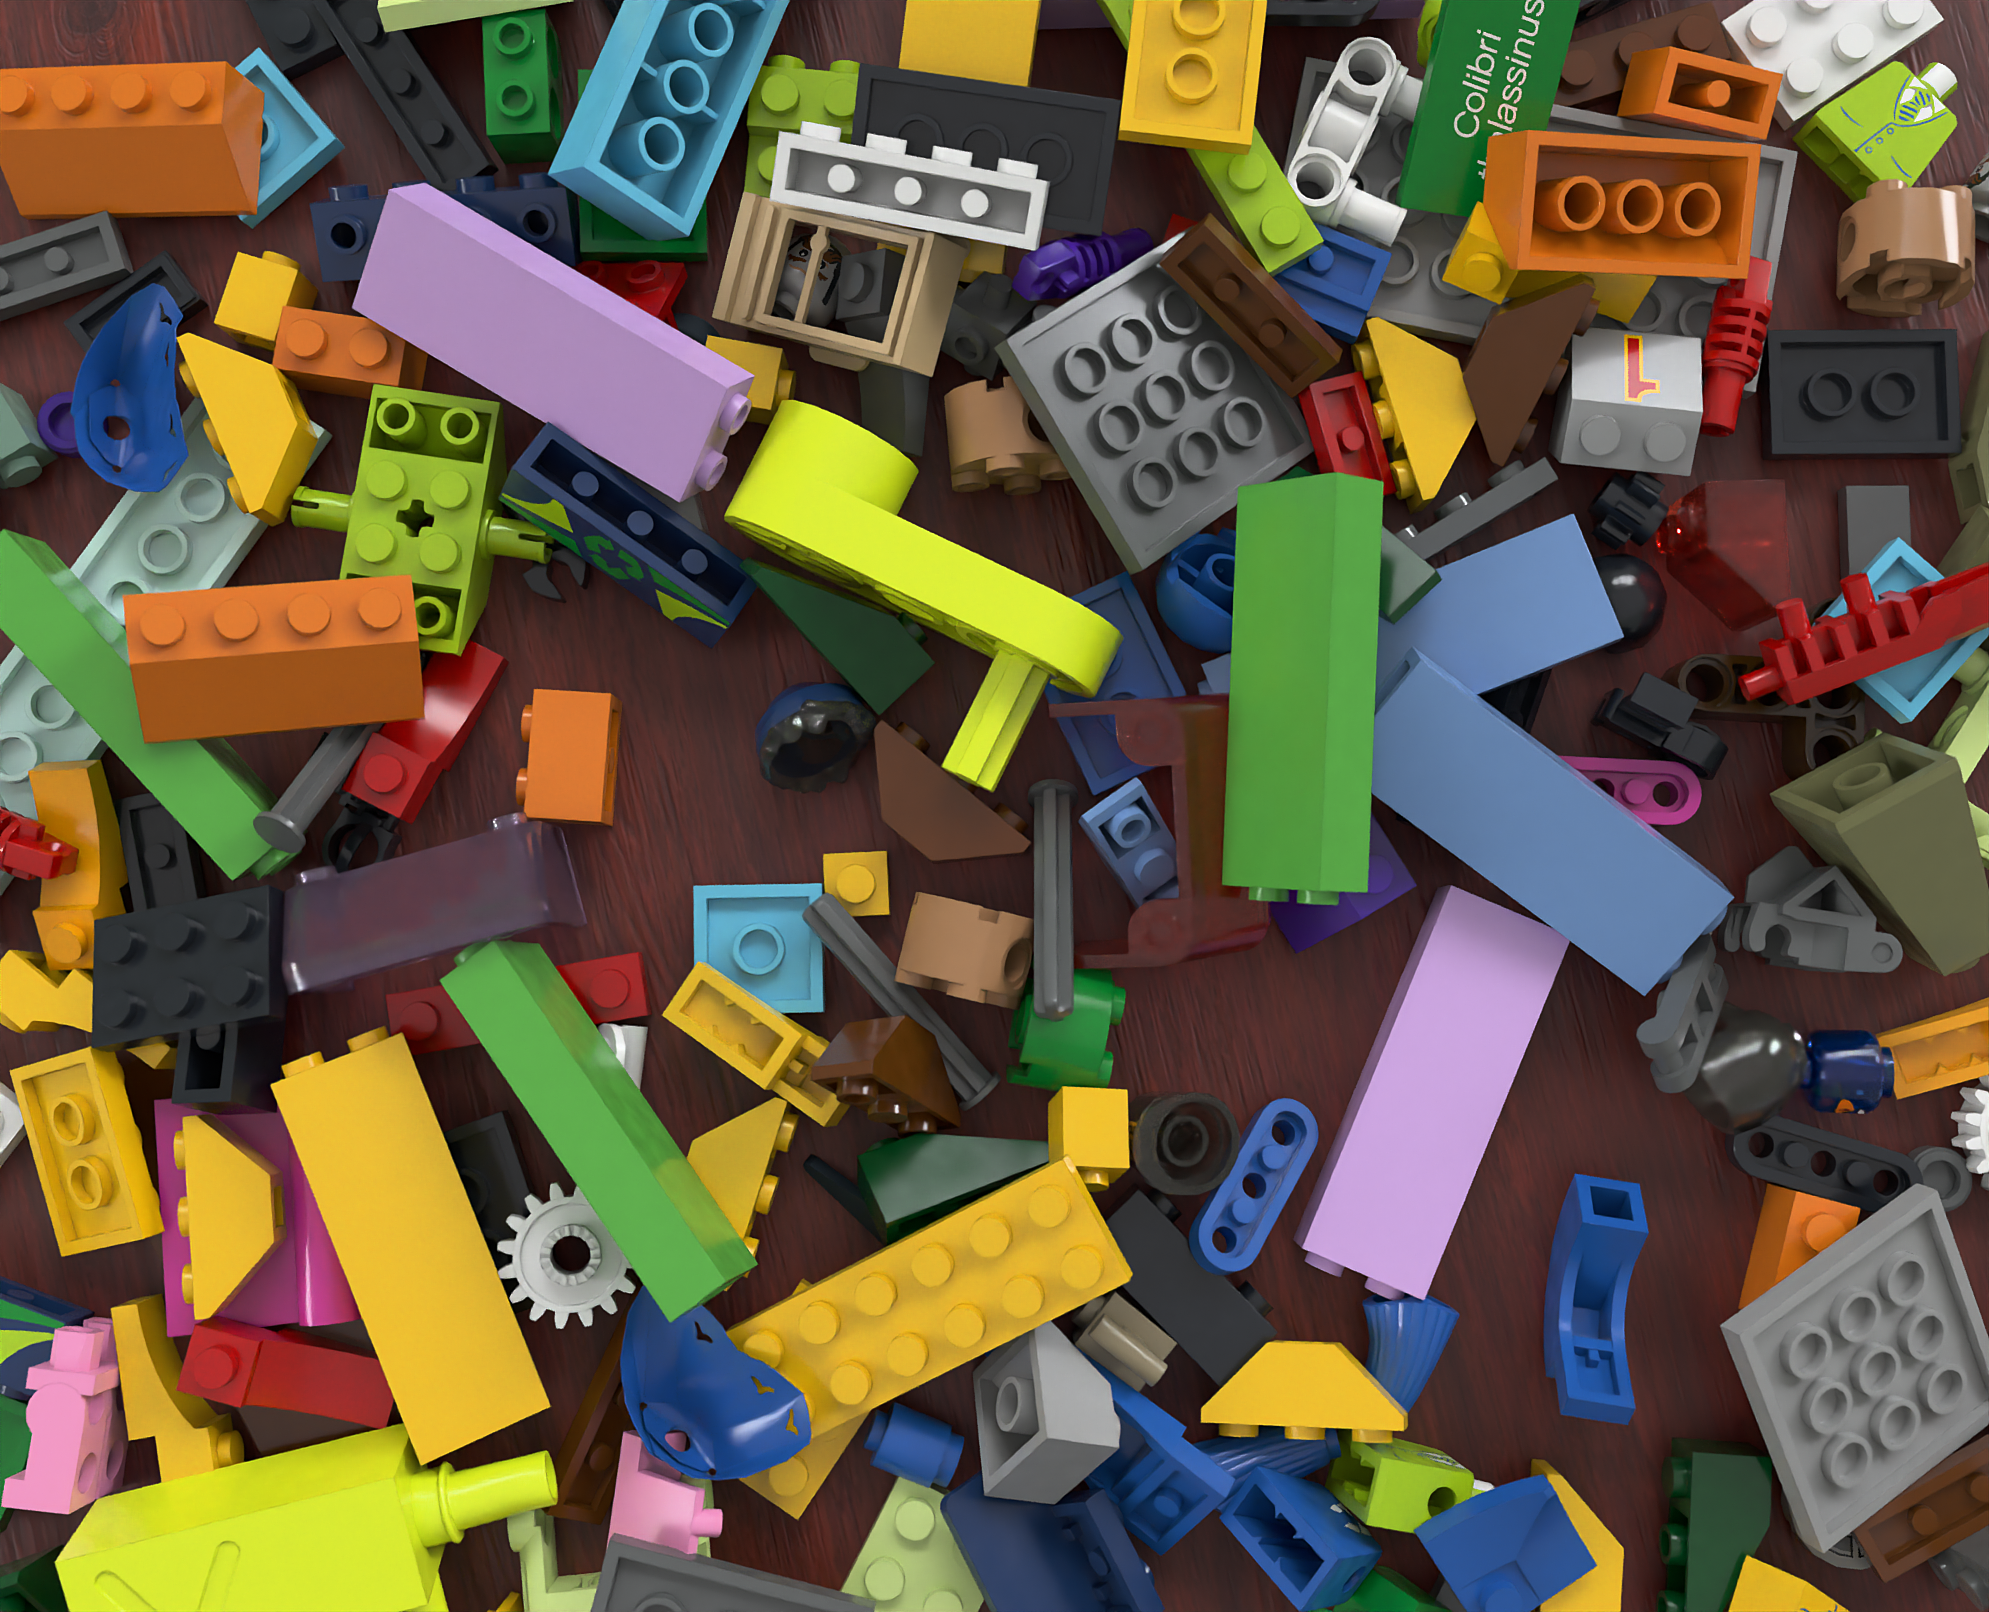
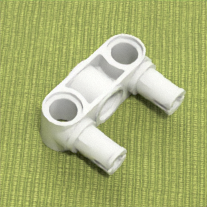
M1362 37L1347 45L1337 62L1325 91L1322 90L1296 146V154L1289 167L1286 179L1312 221L1334 230L1339 224L1378 241L1387 247H1391L1407 210L1355 188L1357 181L1349 178V176L1353 177L1380 118L1379 115L1387 118L1388 113L1391 112L1414 122L1423 82L1406 75L1409 68L1400 65L1401 61L1396 59L1395 53L1387 43L1374 37ZM1357 70L1367 72L1374 78L1376 84L1369 86L1361 85L1354 81L1349 73ZM1305 181L1314 182L1322 187L1326 196L1315 200L1307 198L1301 194L1297 184Z

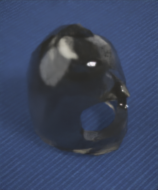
M1724 1000L1714 1028L1713 1037L1709 1041L1696 1080L1689 1088L1682 1092L1696 1110L1723 1133L1735 1136L1760 1127L1781 1112L1799 1089L1806 1075L1808 1064L1804 1043L1791 1023H1782L1769 1013L1758 1009L1744 1010Z

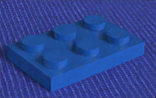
M1128 571L1070 597V599L1108 621L1120 631L1124 638L1096 696L1086 698L1060 690L1049 683L1051 678L1043 691L1093 798L1209 743L1208 737Z

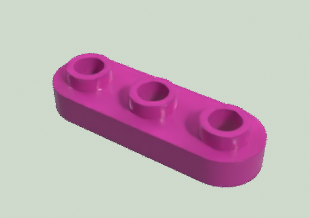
M1558 756L1591 782L1595 780L1602 782L1607 788V794L1650 826L1665 827L1680 824L1691 818L1699 808L1702 797L1700 782L1694 772L1681 763L1656 760ZM1657 784L1666 786L1670 792V801L1665 807L1660 806L1654 800L1653 790Z

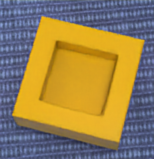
M887 851L823 854L825 893L832 894L851 917L891 915Z

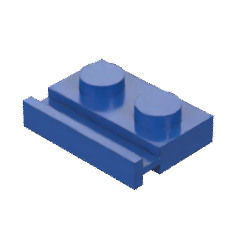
M1312 221L1324 240L1321 249L1273 276V278L1328 335L1354 345L1392 253Z

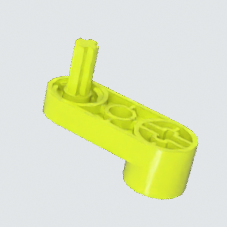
M782 400L724 515V520L735 530L777 556L897 614L903 611L914 622L994 659L941 765V768L957 775L960 779L993 793L1049 679L1051 678L1049 683L1060 690L1086 698L1095 697L1124 639L1123 636L1108 621L1078 602L898 517L897 514L919 472L913 462L881 438L836 414L800 401Z

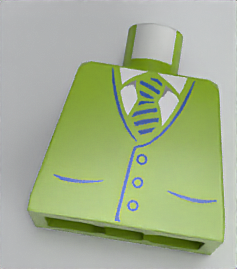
M1893 61L1822 107L1794 135L1792 140L1854 203L1866 198L1867 188L1881 180L1898 179L1907 183L1908 187H1912L1958 124L1956 116L1943 104L1957 89V79L1953 72L1941 63H1930L1915 76L1903 63Z
M1339 1428L1337 1434L1341 1457L1331 1460L1325 1488L1366 1525L1416 1534L1414 1529L1456 1504L1494 1488L1491 1483L1475 1480L1471 1471L1443 1451L1393 1438L1391 1443L1352 1441V1429Z

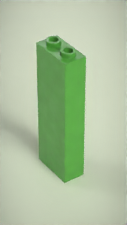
M1333 472L1238 487L1222 885L1249 887L1248 900L1289 902V889L1298 890L1297 903L1339 905V892L1368 891L1383 481Z
M3 529L0 532L1 630L232 881L252 875L261 880L268 874L271 876L275 875L292 862L302 850L297 853L281 851L264 841L253 826V820L258 813L262 811L270 812L279 799L224 738L157 744L144 743L130 670L125 629L45 542Z
M484 938L461 951L454 959L457 968L439 981L668 1321L671 1323L707 1303L759 1265L540 944L513 942L512 940H493L491 942L489 938Z

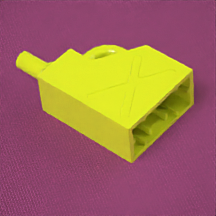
M404 1423L215 1469L211 1472L98 1498L56 1559L55 1565L69 1612H449L438 1573L446 1543L454 1542L459 1544L464 1537L465 1529L556 1505L558 1502L556 1475L551 1456L547 1450L459 1471H454L452 1465L446 1461L438 1467L428 1469L427 1463L420 1465Z

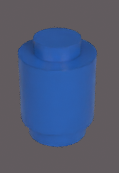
M893 1402L887 1413L876 1410L867 1430L863 1448L873 1451L870 1459V1465L926 1488H929L932 1483L946 1488L960 1459L964 1445V1436L951 1432L952 1425Z

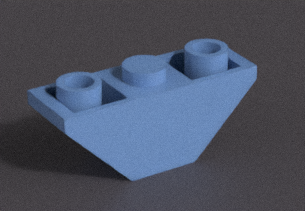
M1137 777L1080 817L1078 823L1099 857L1160 941L1211 905L1157 808Z

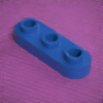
M1289 1098L1277 1099L1260 1108L1251 1118L1190 1228L1189 1247L1195 1261L1204 1270L1215 1275H1229L1245 1269L1256 1259L1318 1142L1317 1122L1311 1111L1302 1103ZM1273 1126L1278 1127L1283 1132L1285 1137L1284 1145L1278 1144L1273 1139ZM1244 1178H1248L1255 1185V1198L1247 1196L1242 1187ZM1214 1231L1221 1233L1226 1240L1227 1246L1224 1253L1218 1251L1213 1245L1212 1236Z

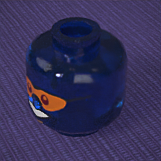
M1815 1029L1807 1035L1802 1051H1791L1789 1060L1790 1084L1792 1089H1803L1804 1097L1809 1107L1815 1111L1822 1113H1872L1879 1106L1882 1098H1890L1893 1093L1895 1078L1892 1051L1890 1047L1881 1046L1877 1037L1869 1031Z

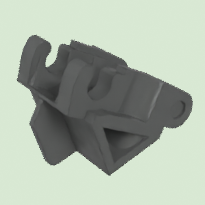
M1796 846L1784 847L1747 875L1744 903L1727 905L1726 915L1718 931V948L1723 952H1735L1739 949V937L1743 930V948L1754 952L1757 957L1766 958L1765 965L1792 968L1800 971L1887 973L1896 969L1903 957L1902 946L1894 936L1875 931L1877 918L1836 865L1814 868Z

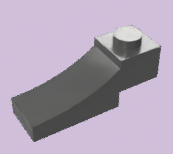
M882 248L842 256L838 280L836 320L845 322L850 336L883 343L905 255ZM869 361L868 366L863 371L858 372L862 428L889 443L907 458L922 457L930 377Z

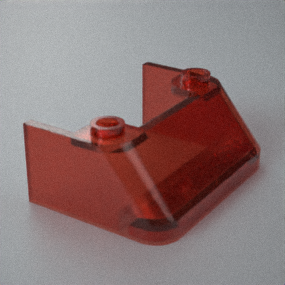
M1230 692L1073 700L1048 704L1049 718L1115 714L1117 741L1127 758L1143 766L1172 765L1179 898L1153 899L1140 906L1130 919L1128 939L1081 941L1073 948L1074 969L1175 965L1248 951L1257 946L1267 934L1271 924V902L1248 900L1249 887L1222 885Z

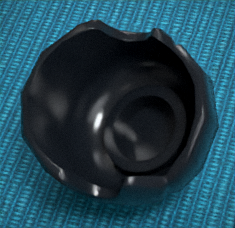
M1615 553L1593 558L1597 572L1624 635V638L1619 642L1604 648L1610 654H1621L1644 647L1660 630L1663 624L1668 596L1659 573L1644 560L1626 553Z

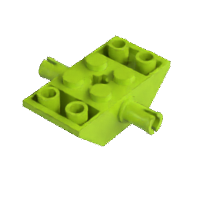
M373 384L357 481L353 494L346 495L299 486L294 493L293 500L303 502L304 507L291 506V518L295 527H312L347 533L339 580L411 575L419 650L461 656L487 604L495 555L539 561V563L548 564L553 550L546 548L545 543L554 544L553 537L530 521L501 517L503 508L502 502L498 498L507 480L503 405L500 402ZM431 516L434 519L432 527H422L419 534H417L421 522Z

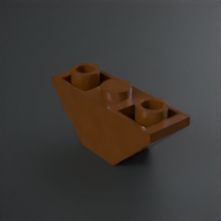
M1578 274L1491 308L1463 364L1462 375L1491 462L1504 467L1512 450L1522 454L1528 445L1538 423V419L1531 416V413L1542 393L1548 396L1554 394L1569 363L1568 360L1561 357L1572 334L1579 337L1584 336L1599 308L1600 301L1592 297L1596 290L1593 278L1584 274Z
M883 720L874 728L882 821L930 862L941 864L1023 856L1028 850L1031 842L1022 834L1029 825L1001 802L991 810L973 795L979 787L960 779L953 773L943 770L929 759L924 753L931 745L915 730L902 721L894 730Z
M907 1015L846 1023L812 1066L811 1081L835 1094L838 1102L854 1105L868 1113L869 1120L885 1123L897 1130L898 1136L901 1138L917 1133L937 1134V1130L961 1128V1114L936 1036Z

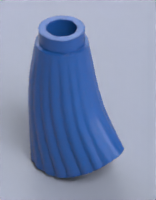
M1407 1293L1404 1294L1403 1299L1390 1300L1379 1294H1374L1362 1302L1369 1334L1365 1369L1409 1412L1437 1365L1460 1314L1449 1305L1426 1294L1424 1300Z
M1263 1425L1259 1426V1436L1257 1437L1218 1436L1192 1444L1235 1478L1226 1499L1215 1508L1220 1514L1224 1512L1256 1466L1303 1478L1328 1465L1330 1460L1341 1457V1449L1335 1428H1325L1324 1440H1299L1285 1438V1426Z

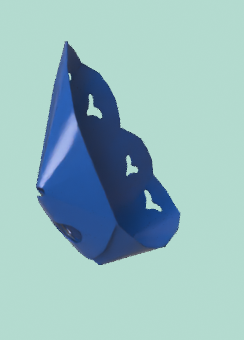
M155 283L131 295L103 326L81 363L70 414L74 418L75 439L81 457L106 482L134 492H160L167 487L189 456L183 434L180 410L176 400L174 369L177 344L176 328L182 320L183 314L167 289ZM160 303L163 305L164 314L171 319L172 325L167 322H161ZM167 349H168V366H167V361H166V359H165V355H166V353H167ZM113 380H117L120 385L116 387L110 383ZM171 415H172V421H173V429H174V431H175L176 438H175V436H174L173 434L170 433V430H171ZM112 416L125 420L130 428L129 436L123 440H114L108 437L103 427L104 419ZM174 465V467L168 472L167 477L164 480L165 473ZM119 466L122 468L121 472H114L112 467Z
M645 1285L641 1287L627 1314L620 1365L625 1404L631 1420L649 1454L692 1478L724 1480L746 1478L786 1462L810 1444L811 1425L804 1394L763 1361L751 1358L744 1352L738 1351L727 1336L721 1323L703 1305L670 1323ZM695 1322H698L702 1333L708 1335L713 1343L697 1339ZM751 1377H756L762 1386L774 1389V1392L759 1394L757 1386ZM645 1402L647 1408H644L642 1411L640 1410V1403ZM790 1409L793 1410V1425L798 1430L797 1436L794 1432L786 1430ZM673 1430L685 1432L690 1439V1448L684 1452L675 1450L666 1441V1433ZM709 1469H715L716 1474L712 1476L708 1474L706 1471H709Z

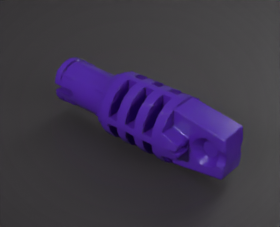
M1130 228L1113 235L1102 231V236L1078 233L1073 236L1054 239L1023 256L1019 264V272L1014 276L1011 286L1027 301L1054 298L1064 299L1073 295H1079L1152 251L1153 242L1150 235L1141 228Z

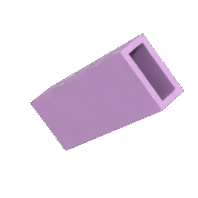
M421 183L389 189L352 308L541 421L545 423L549 421L578 443L679 503L703 490L710 491L718 483L727 465V457L722 455L729 436L735 434L741 428L750 412L752 402L746 396L755 375L429 184Z
M1449 885L1437 888L1293 1238L1301 1248L1308 1250L1305 1262L1338 1277H1341L1345 1267L1366 1275L1368 1278L1364 1287L1390 1300L1403 1299L1405 1293L1421 1300L1425 1299L1570 940L1554 928L1455 886Z

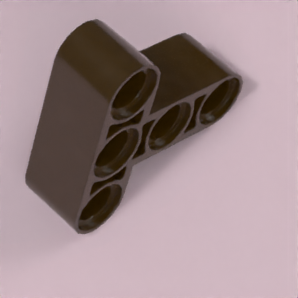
M1838 597L1828 598L1805 608L1811 627L1815 623L1814 619L1821 617ZM1696 655L1667 669L1660 678V680L1689 695L1690 693L1686 687L1688 673L1694 672L1703 678L1707 688L1706 697L1703 702H1697L1689 719L1782 724V765L1788 778L1792 781L1818 768L1813 758V749L1817 742L1826 746L1831 760L1864 743L1865 692L1854 682L1831 690L1832 703L1829 708H1826L1819 703L1816 696L1794 705H1788L1778 696L1776 691L1770 693L1766 705L1759 703L1755 699L1748 701L1741 691L1738 678L1765 667L1762 656Z

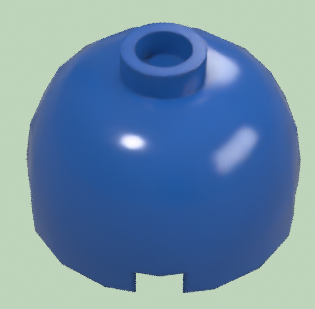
M1222 527L1217 536L1199 534L1200 531H1198L1168 552L1155 581L1158 611L1166 626L1187 644L1199 650L1216 654L1230 653L1232 645L1236 531Z

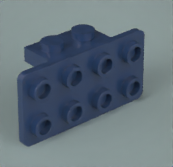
M981 1470L949 1492L941 1500V1514L990 1612H1162L1165 1610L1154 1588V1576L1148 1565L1139 1558L1124 1529L1123 1515L1116 1503L1108 1497L1104 1488L1068 1492L1056 1504L984 1496Z

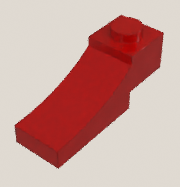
M468 640L461 656L435 652L421 673L425 719L387 722L378 733L373 732L344 783L342 790L412 825L442 769L449 772L509 661L505 657L471 640Z
M216 1315L194 1325L176 1391L239 1408L244 1405L291 1410L340 1419L377 1429L391 1426L397 1409V1404L375 1351L287 1327L275 1332Z

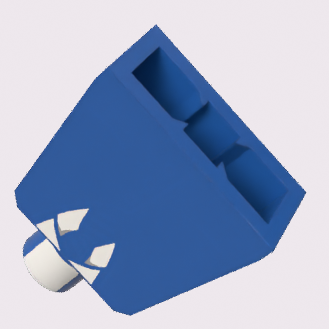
M1260 1466L1254 1468L1219 1517L1299 1612H1308L1345 1603L1352 1597L1382 1555L1381 1546L1374 1540L1369 1531L1323 1485Z

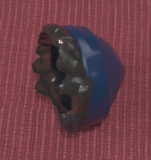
M801 682L786 688L770 703L755 730L760 775L773 786H778L782 790L790 789L802 794L810 791L820 794L826 788L827 783H845L848 779L849 770L853 768L861 751L868 746L869 740L874 734L876 726L875 715L864 707L855 691L846 685Z

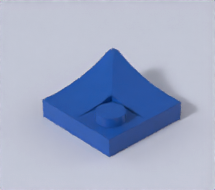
M1543 1474L1504 1484L1456 1504L1414 1529V1532L1466 1612H1530L1597 1566L1567 1515L1556 1491Z

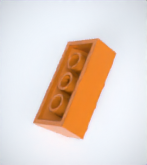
M226 61L0 69V166L20 215L28 220L82 219L106 210L115 218L257 215L263 128L262 112H264L265 93Z
M1537 130L1489 136L1483 206L1510 270L1748 279L1761 144Z
M411 575L122 595L129 664L145 744L425 719L419 639Z

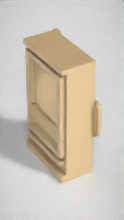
M743 192L712 318L749 331L810 346V356L815 361L860 372L868 366L870 361L933 377L963 262L970 252V241L968 238L917 228L906 229L857 217L770 201V198ZM794 225L815 229L817 233L812 236L810 241L812 253L795 319L791 321L771 316L793 228ZM829 232L907 249L883 343L805 324L823 254L830 247Z

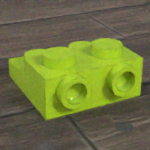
M775 55L768 59V66H761L749 96L747 128L750 136L744 192L770 198L779 131L800 135L801 122L805 121L841 128L840 142L851 144L860 63L839 60L830 64V71L805 69V63L799 58L789 55Z

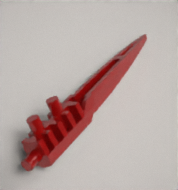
M1989 562L1936 582L1924 583L1906 590V592L1886 591L1878 595L1879 601H1875L1867 573L1847 576L1839 582L1847 605V613L1835 618L1824 615L1814 619L1815 625L1812 627L1802 598L1783 601L1777 604L1775 609L1784 637L1778 640L1770 637L1758 642L1765 667L1739 676L1738 681L1741 691L1748 701L1776 691L1778 696L1788 705H1794L1942 648V646L1989 627Z

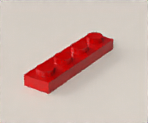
M642 952L555 966L594 1024L652 1015ZM443 985L385 995L391 1036L403 1032L412 1055L482 1044Z

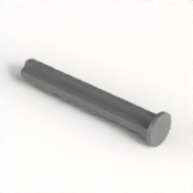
M420 650V662L422 673L423 667L427 663L426 654ZM384 723L334 727L270 812L262 811L255 817L253 826L258 835L268 844L288 853L299 852L306 842L303 832L357 761L372 733H377Z
M1047 779L1033 784L1028 790V802L1034 808V1012L1039 1018L1059 1022L1063 1021L1065 1016L1071 1015L1074 1011L1072 808L1078 803V790L1073 784L1065 780Z
M825 893L813 901L803 912V920L889 1017L907 1015L935 1034L952 1089L961 1098L958 1106L963 1111H966L981 1101L998 1084L1001 1075L997 1071L989 1073L912 985L894 981L897 970L895 965L832 894Z

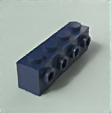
M548 172L518 175L520 186L495 187L494 176L455 179L456 190L441 191L563 264L576 266L582 262L580 254L578 195L547 175ZM412 180L392 183V189L421 183H427L431 186V180ZM367 184L328 187L330 198L310 203L322 281L361 280L388 194L369 196Z

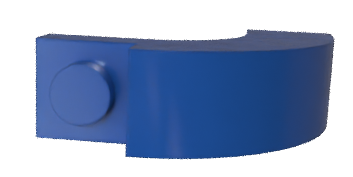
M1574 1174L1561 1208L1551 1249L1545 1293L1543 1330L1546 1377L1556 1378L1561 1415L1628 1425L1636 1409L1625 1348L1624 1322L1630 1278L1636 1260L1649 1234L1640 1184Z

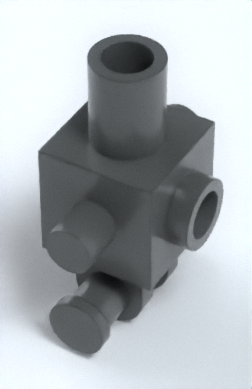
M984 271L966 289L957 285L940 350L963 363L964 369L969 374L974 376L983 375L993 381L1004 368L1007 369L994 347L1052 312L1056 307L1051 305L1037 306V301H1027L1012 288L1013 281L1008 276L1003 274L991 275Z

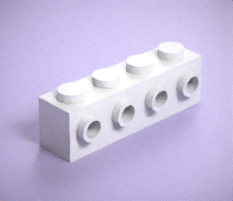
M805 121L801 122L800 135L779 131L770 201L1034 251L1039 248L1050 181L1036 179L1038 165L999 158L997 171L970 167L973 153L933 146L931 159L905 154L906 140L867 133L865 147L840 142L841 128Z

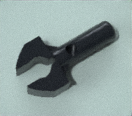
M502 502V508L509 519L528 521ZM555 542L554 544L545 543L546 548L553 550L548 564L533 560L532 568L522 575L537 595L555 602L566 603L567 601L560 590L553 585L552 574L554 569L552 562L555 560L560 565L569 566L572 575L584 590L588 588L590 563L564 545L556 544Z

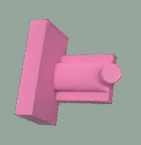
M637 1430L623 1432L608 1543L612 1535L618 1533L676 1548L686 1554H696L699 1537L720 1536L723 1521L722 1510L703 1508L705 1490L681 1482L682 1472L649 1454ZM673 1430L666 1433L665 1439L672 1448L680 1452L685 1451L687 1437L685 1432Z

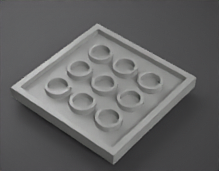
M1918 1183L1914 1184L1720 1325L1803 1541L1822 1553L1829 1550L1989 1425V1337L1938 1191Z

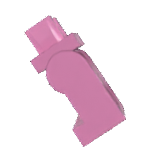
M92 1317L84 1320L83 1326H64L55 1329L50 1360L29 1367L26 1388L36 1389L37 1391L30 1398L26 1409V1422L32 1433L26 1470L5 1479L1 1507L70 1514L123 1485L129 1439L113 1322L111 1318Z

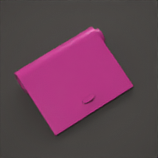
M172 1098L154 1100L160 1213L165 1231L162 1232L167 1337L192 1335L194 1325L205 1320L194 1319V1304H186L182 1293V1270L185 1264L191 1263L190 1237H182L178 1226V1203L181 1197L187 1196L186 1171L178 1170L176 1167L174 1136L176 1131L183 1130L182 1117L212 1114L171 1104ZM278 1103L277 1113L212 1114L283 1171L287 1238L227 1308L216 1314V1316L257 1327L298 1322L299 1326H319L362 1319Z

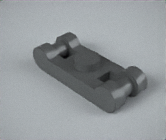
M1709 933L1700 935L1683 953L1681 965L1673 970L1666 990H1662L1659 993L1655 1018L1645 1021L1637 1029L1636 1036L1644 1055L1653 1059L1650 1071L1656 1086L1665 1093L1684 1091L1696 1080L1729 989V983L1723 968L1714 963L1716 948Z

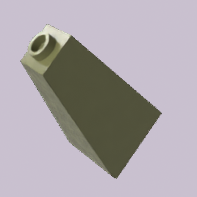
M1883 732L1770 793L1776 808L1828 866L1836 865L1875 915L1877 922L1888 934L1894 936L1900 942L1902 950L1909 958L1945 977L1950 973H1959L1972 968L1979 962L1980 957L1989 953V888L1961 768L1956 757Z

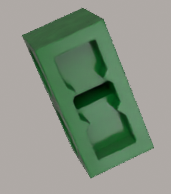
M545 9L518 10L482 16L487 137L504 164L553 162L565 136L561 42Z

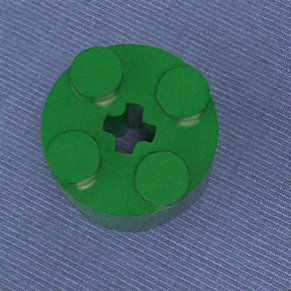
M1032 954V959H1031V963H1030V967L1033 968V969H1034V954ZM1074 962V1011L1071 1015L1065 1016L1063 1021L1052 1022L1050 1019L1039 1018L1034 1012V979H1026L1019 1010L1013 1009L1008 1048L1019 1049L1020 1052L1019 1066L1006 1064L1008 1083L1056 1092L1063 1086L1107 1088L1113 1064L1112 1052L1105 1051L1109 1025L1118 1026L1120 1024L1126 997L1125 987L1115 986L1110 969Z

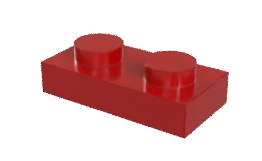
M1362 371L1313 382L1298 393L1321 474L1339 472L1383 481V498L1396 493L1397 489Z

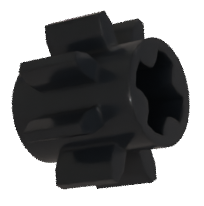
M1637 471L1635 475L1631 474L1628 479L1617 472L1613 473L1587 509V512L1598 519L1596 521L1598 524L1591 534L1614 550H1617L1621 544L1625 545L1628 540L1639 547L1643 546L1660 526L1669 511V507L1659 501L1661 497L1659 494L1665 487V484L1644 471Z

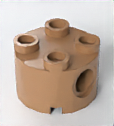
M1886 179L1871 184L1866 190V198L1857 201L1842 213L1838 224L1836 295L1839 300L1843 296H1847V308L1856 313L1875 317L1905 318L1922 315V303L1938 300L1939 311L1955 305L1969 295L1975 284V211L1972 206V192L1969 188L1960 185L1946 186L1939 189L1934 187H1908L1907 183L1902 180Z
M1011 376L1003 377V388L987 389L985 379L954 388L944 396L952 490L957 492H973L986 489L990 486L989 484H1003L1004 493L1007 495H1026L1041 491V479L1064 480L1072 478Z
M916 892L894 981L925 989L946 992L947 995L1019 1010L1034 950V919L1003 911H995L983 908V906Z

